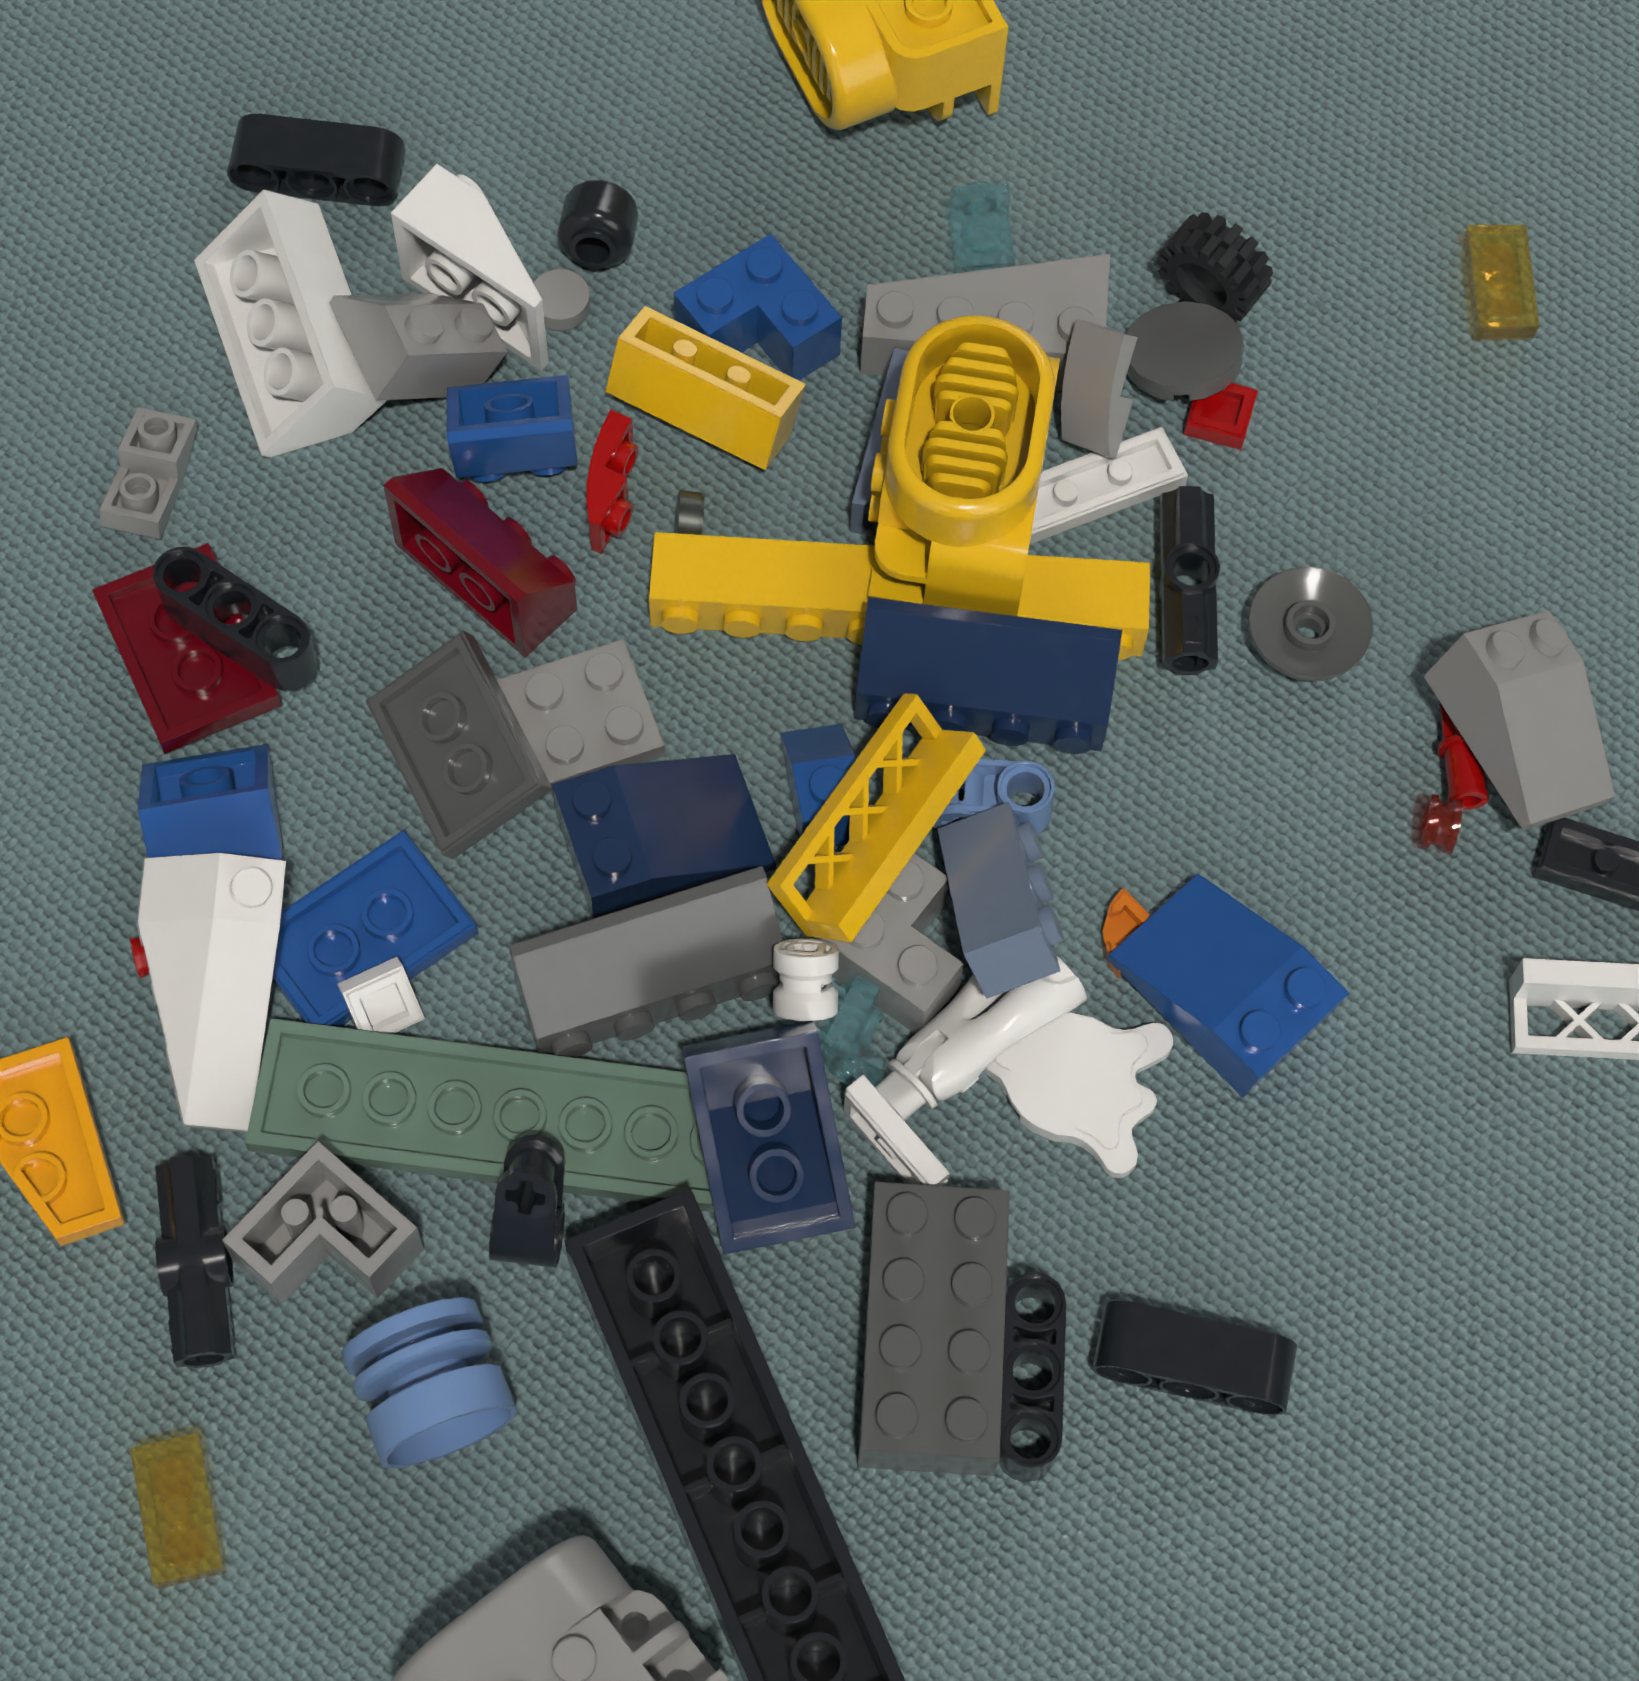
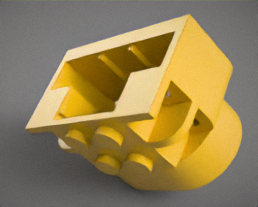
M761 0L773 36L806 99L817 117L833 130H843L892 112L895 107L899 110L910 112L928 108L933 118L941 121L952 117L954 98L972 91L976 93L987 115L998 112L1009 27L994 0Z
M983 315L952 318L926 331L917 339L907 353L901 370L896 400L886 399L881 428V436H883L880 453H876L872 474V496L868 521L878 522V528L875 538V558L868 597L1017 616L1060 358L1047 356L1040 344L1017 325L1000 318Z

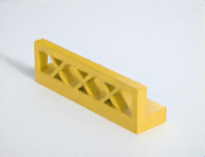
M904 693L766 884L808 937L852 943L986 751V748L974 732L942 730L918 694ZM911 722L922 739L908 758H902L903 731ZM884 767L883 793L874 805H868L869 779L877 768ZM850 815L849 841L841 852L834 853L835 826L842 816ZM808 864H815V889L805 901L795 888L794 883Z

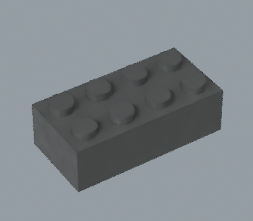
M875 1182L871 1212L858 1468L994 1476L1000 1459L1010 1190Z

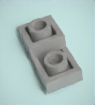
M1076 319L1066 359L1062 387L1061 429L1063 441L1116 458L1134 400L1122 396L1121 392L1138 337L1089 321Z
M141 407L137 408L118 448L120 467L99 509L102 527L157 539L161 538L176 502L188 465L197 430L196 419Z

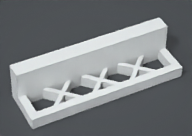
M1529 958L1521 960L1509 979L1511 1053L1639 1060V1041H1632L1639 1034V1014L1636 1012L1639 1011V964ZM1527 1006L1550 1007L1568 1026L1556 1037L1528 1035ZM1572 1008H1583L1585 1010L1578 1015ZM1597 1009L1614 1010L1633 1029L1621 1040L1603 1039L1586 1020ZM1575 1031L1582 1038H1569V1036Z

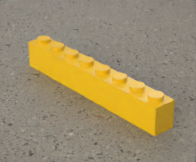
M655 532L649 592L650 626L663 627L665 630L676 634H688L701 629L725 631L731 636L740 638L754 637L759 633L787 635L793 640L804 642L815 641L821 637L847 638L853 643L862 645L868 603L867 597L875 558V546ZM1028 555L1017 616L1122 630L1118 660H1124L1131 656L1142 657L1149 631L1150 562Z

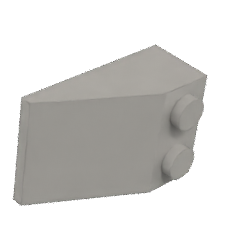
M1550 610L1464 633L1424 675L1427 683L1523 831L1607 804L1615 797L1584 661L1569 640L1566 631L1557 622Z

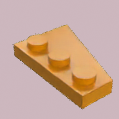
M69 1037L0 1059V1164L60 1246L126 1224L75 1050Z

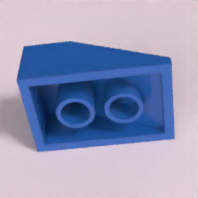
M1200 874L1194 876L1106 958L1118 971H1121V974L1242 1098L1323 1023L1349 994L1304 946Z

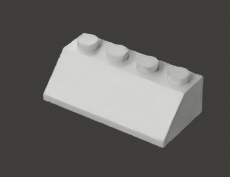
M263 189L194 261L261 456L273 457L352 433L387 400H375L329 304L334 295H351L319 204Z

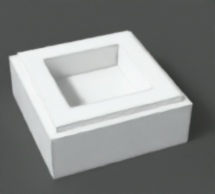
M398 957L337 984L357 1030L394 1034L425 1019Z

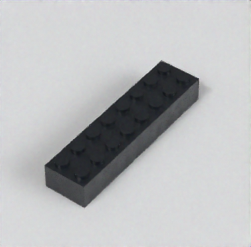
M688 1189L564 1240L567 1259L743 1681H905L692 1190Z

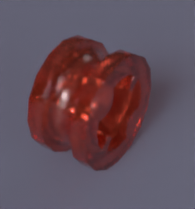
M1432 793L1429 795L1422 816L1418 848L1428 850L1431 845H1438L1441 847L1442 853L1452 854L1461 825L1463 800L1453 798L1451 803L1446 804L1440 800L1439 795Z

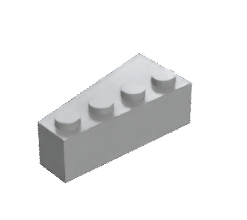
M1110 254L867 285L860 374L887 376L894 348L909 351L921 335L943 321L960 316L983 315L1000 318L1017 325L1040 344L1047 356L1060 358L1055 390L1062 391L1066 359L1076 319L1106 327Z

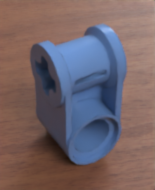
M980 758L933 827L938 830V828L1009 802L1020 825L1030 821L1036 834H1039L1050 824L1055 790L1053 777L1045 767L1036 762ZM960 790L965 791L963 801L958 800ZM1026 792L1033 794L1040 801L1032 806L1024 807L1015 804L1010 798L1017 793Z

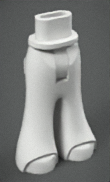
M1058 956L1060 972L987 999L973 974L955 998L905 1043L899 1051L896 1060L892 1059L887 1063L891 1073L875 1088L904 1121L923 1105L932 1110L939 1105V1100H946L959 1092L964 1093L979 1080V1075L1010 1046L1085 1002L1087 999L1085 989L1079 978L1074 975Z

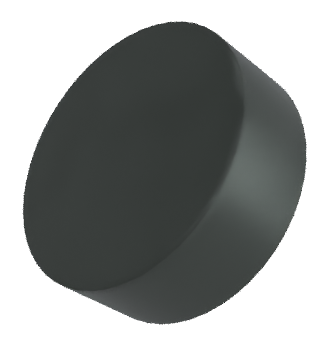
M679 490L674 533L702 535L705 501L702 492Z

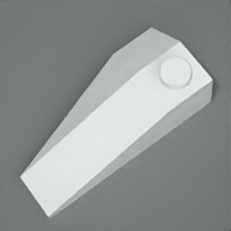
M225 853L155 857L143 860L136 925L141 946H144L152 981L150 984L154 1004L158 1008L166 1043L165 1052L182 1126L246 1133L248 1131L258 1082L280 928L286 861Z

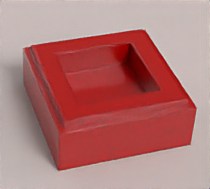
M1230 383L1224 390L1205 399L1193 400L1184 435L1242 450L1258 390Z

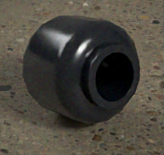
M588 180L575 185L566 195L557 232L560 247L569 258L584 267L592 269L609 268L621 263L630 254L634 242L639 216L635 200L627 190L605 180Z

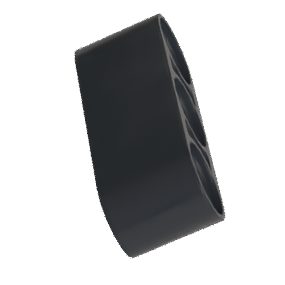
M248 114L238 120L227 176L237 187L255 193H260L264 189L297 198L367 206H384L390 204L395 199L405 144L396 133L380 127L268 114Z
M176 547L167 550L157 559L153 567V579L165 613L172 621L274 688L281 691H294L312 681L317 672V658L307 624L299 616L198 550L190 547ZM187 581L198 582L190 590H174L181 583ZM234 614L248 615L246 619L237 624L223 623L225 619ZM285 646L298 648L293 655L285 658L272 656L275 651Z
M1038 1272L1026 1273L1015 1279L1007 1290L1005 1304L1000 1459L998 1464L1005 1474L1014 1480L1022 1482L1037 1481L1047 1475L1058 1456L1063 1437L1066 1298L1063 1289L1056 1280L1049 1275ZM1025 1298L1038 1299L1047 1306L1050 1318L1043 1323L1034 1324L1027 1322L1019 1316L1015 1304ZM1028 1363L1037 1365L1045 1372L1048 1378V1385L1041 1390L1031 1391L1024 1389L1016 1382L1013 1376L1014 1368ZM1028 1430L1035 1432L1044 1441L1046 1453L1035 1459L1021 1457L1011 1446L1010 1437L1018 1431Z
M1109 1301L1104 1307L1092 1369L1094 1373L1103 1378L1123 1384L1257 1414L1282 1415L1287 1411L1297 1344L1289 1338L1270 1332L1135 1302Z

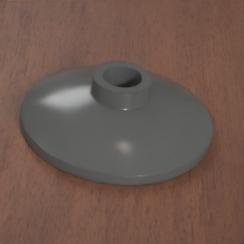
M1317 567L1292 568L1271 577L1256 593L1248 617L1251 640L1260 656L1282 674L1305 681L1329 680L1350 671L1365 655L1373 632V620L1369 605L1358 588L1341 575ZM1302 627L1310 628L1316 633L1317 638L1303 637L1296 630Z

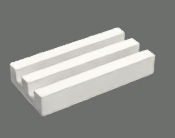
M864 1074L846 1088L844 1114L905 1184L948 1185L947 1178L950 1175L948 1170Z

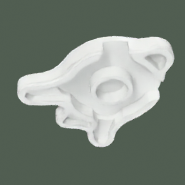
M1069 1012L1010 1046L998 1055L984 1069V1072L999 1084L1004 1096H1008L1011 1105L1020 1115L1019 1121L1030 1131L1054 1142L1072 1143L1084 1148L1095 1157L1105 1173L1111 1177L1123 1178L1135 1169L1138 1158L1136 1145L1132 1138V1130L1153 1113L1157 1103L1155 1093L1151 1089L1138 1084L1135 1076L1137 1073L1158 1064L1169 1056L1173 1046V1037L1170 1030L1160 1023H1151L1134 1029L1122 1030L1110 1027L1093 1017Z

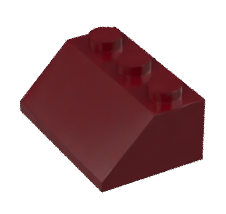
M439 468L392 477L383 485L395 544L524 658L577 611L576 579L569 567L554 555L546 558L532 546L530 536L517 521L510 517L502 520L488 507V502L482 492L470 481L464 479L458 482L445 469Z

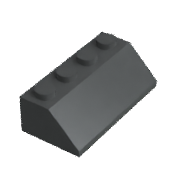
M763 866L509 945L517 992L537 1052L577 1058L589 1052L593 1047L592 1044L616 1036L621 1041L637 1039L650 1033L655 1028V1024L676 1017H680L682 1021L696 1020L712 1013L717 1008V1004L739 997L743 1001H755L771 995L774 989L782 983L780 981V974L773 968L774 945L783 940L771 892L766 885L768 880Z

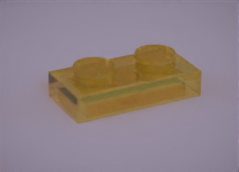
M1468 225L1463 242L1475 339L1534 338L1539 328V319L1526 225Z
M199 1432L130 1448L153 1585L160 1589L226 1573L204 1443Z

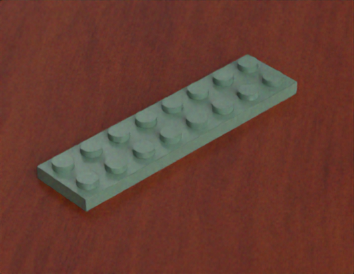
M270 1019L245 1141L248 1151L302 1158L319 1141L344 1164L498 1184L499 1179L504 1174V1161L508 1147L522 1136L540 1135L550 1138L557 1143L564 1153L566 1164L563 1192L654 1204L691 1189L700 1210L715 1212L687 1072Z

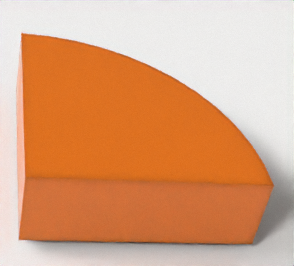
M1125 888L1118 892L1110 903L1104 927L1102 926L1101 944L1105 959L1151 917ZM1106 959L1108 966L1119 979L1122 976L1121 971L1117 970Z

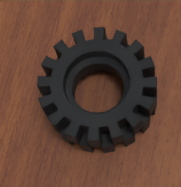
M1201 212L1198 217L1195 214L1190 215L1159 252L1157 265L1162 267L1158 270L1161 279L1170 280L1166 288L1171 294L1178 292L1182 296L1178 302L1187 301L1208 304L1227 313L1236 323L1238 320L1242 321L1272 282L1270 279L1273 275L1272 267L1265 265L1269 260L1266 252H1256L1255 248L1259 243L1253 236L1246 240L1240 235L1243 228L1236 223L1229 228L1226 226L1225 217L1217 215L1212 221L1209 213Z

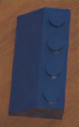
M868 597L854 719L867 721L871 726L879 728L904 693L918 694L942 730L974 732L978 736L991 737L995 742L1007 746H1020L1027 742L1054 745L1057 750L1069 754H1083L1090 750L1101 752L1108 728L1122 630ZM911 722L908 724L909 727H914Z

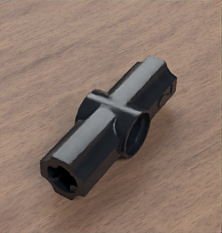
M1179 486L1173 491L1162 493L1160 497L1161 579L1157 595L1162 609V667L1174 671L1176 675H1199L1201 672L1216 669L1218 664L1216 583L1220 564L1215 554L1214 494L1207 493L1198 486ZM1177 576H1191L1197 579L1200 584L1193 586L1184 584L1177 579Z
M193 1155L171 1158L164 1164L155 1166L162 1235L156 1237L155 1240L156 1264L163 1296L168 1299L171 1353L173 1354V1362L176 1367L205 1368L217 1366L235 1358L228 1287H232L234 1283L233 1262L222 1241L228 1233L226 1227L221 1225L218 1173L213 1158H200Z

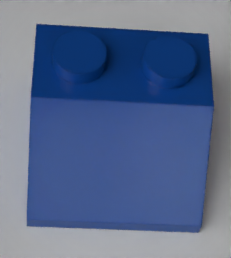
M568 375L447 387L446 432L456 478L470 477L474 481L488 482L500 479L509 472L530 470L536 475H553L564 471L566 466L578 465Z
M268 744L142 764L138 815L148 858L225 853L282 860V832Z

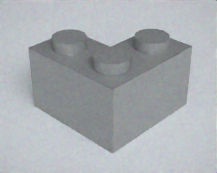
M915 853L852 943L819 938L839 946L838 970L832 975L914 1034L941 1012L958 992L964 965L962 961L923 935L945 906L949 882L945 874Z
M319 1141L222 1239L233 1262L281 1305L328 1256L378 1299L424 1250L417 1227Z

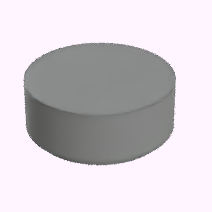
M553 269L544 272L534 281V285L543 301L546 328L556 331L569 330L577 327L587 318L590 311L589 287L578 273L568 269Z

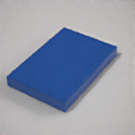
M403 830L281 911L272 980L304 1023L342 1027L352 1020V1017L339 990L338 983L395 957H398L408 979L411 980L477 935L478 928Z

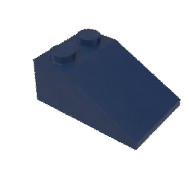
M735 754L613 765L552 784L556 817L592 919L763 866L765 872L776 869L775 860Z
M813 1021L682 1046L723 1255L856 1228L818 1032Z

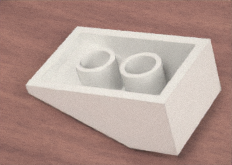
M436 164L391 212L402 279L425 294L434 293L483 303L504 346L542 371L549 363L543 301L480 187L469 177L462 174L455 176Z

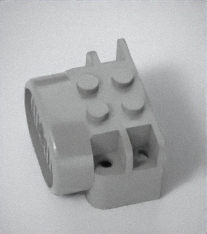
M576 1536L560 1542L531 1560L448 1624L415 1652L397 1671L391 1681L730 1680L721 1668L718 1671L713 1669L690 1639V1634L684 1625L673 1617L667 1607L657 1597L641 1590L633 1591L594 1539L588 1536Z

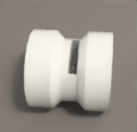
M804 938L785 940L774 945L773 968L780 974V981L782 983L773 991V1013L779 1017L796 1021L824 1020L838 1014V990L830 982H832V974L838 970L839 946L826 940Z

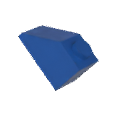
M842 724L780 733L798 838L801 837L856 760ZM850 815L842 816L835 826L834 847L848 843Z

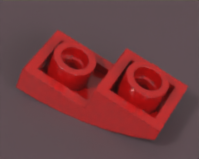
M611 409L596 440L587 479V514L591 550L600 554L604 552L612 535L616 537L622 536L630 522L634 505L628 499L627 477L634 467L639 451L638 445H635L633 440L632 418Z

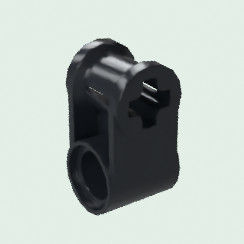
M525 1135L516 1139L508 1147L504 1161V1174L499 1179L495 1192V1209L489 1242L490 1260L553 1268L558 1267L565 1225V1208H562L566 1162L563 1151L550 1138L540 1135Z

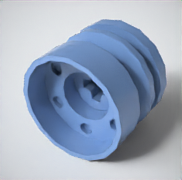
M464 1297L442 1299L408 1309L365 1329L351 1339L340 1352L349 1375L358 1376L352 1383L358 1400L368 1402L385 1400L373 1408L365 1418L383 1467L401 1468L442 1458L491 1436L509 1424L517 1415L516 1406L501 1367L493 1364L474 1365L483 1359L492 1348L487 1331L478 1330L483 1322L475 1300Z

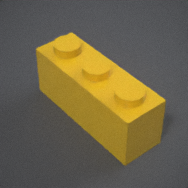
M644 306L618 337L605 392L766 470L791 436L806 384Z

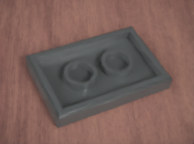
M465 631L460 632L366 700L443 856L452 859L456 858L553 790L475 637Z

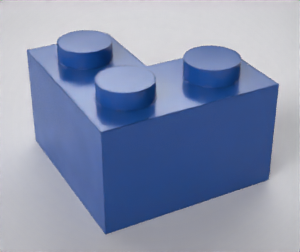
M772 234L767 235L673 293L675 321L741 353L758 343L782 373L797 380H801L840 355L841 315Z

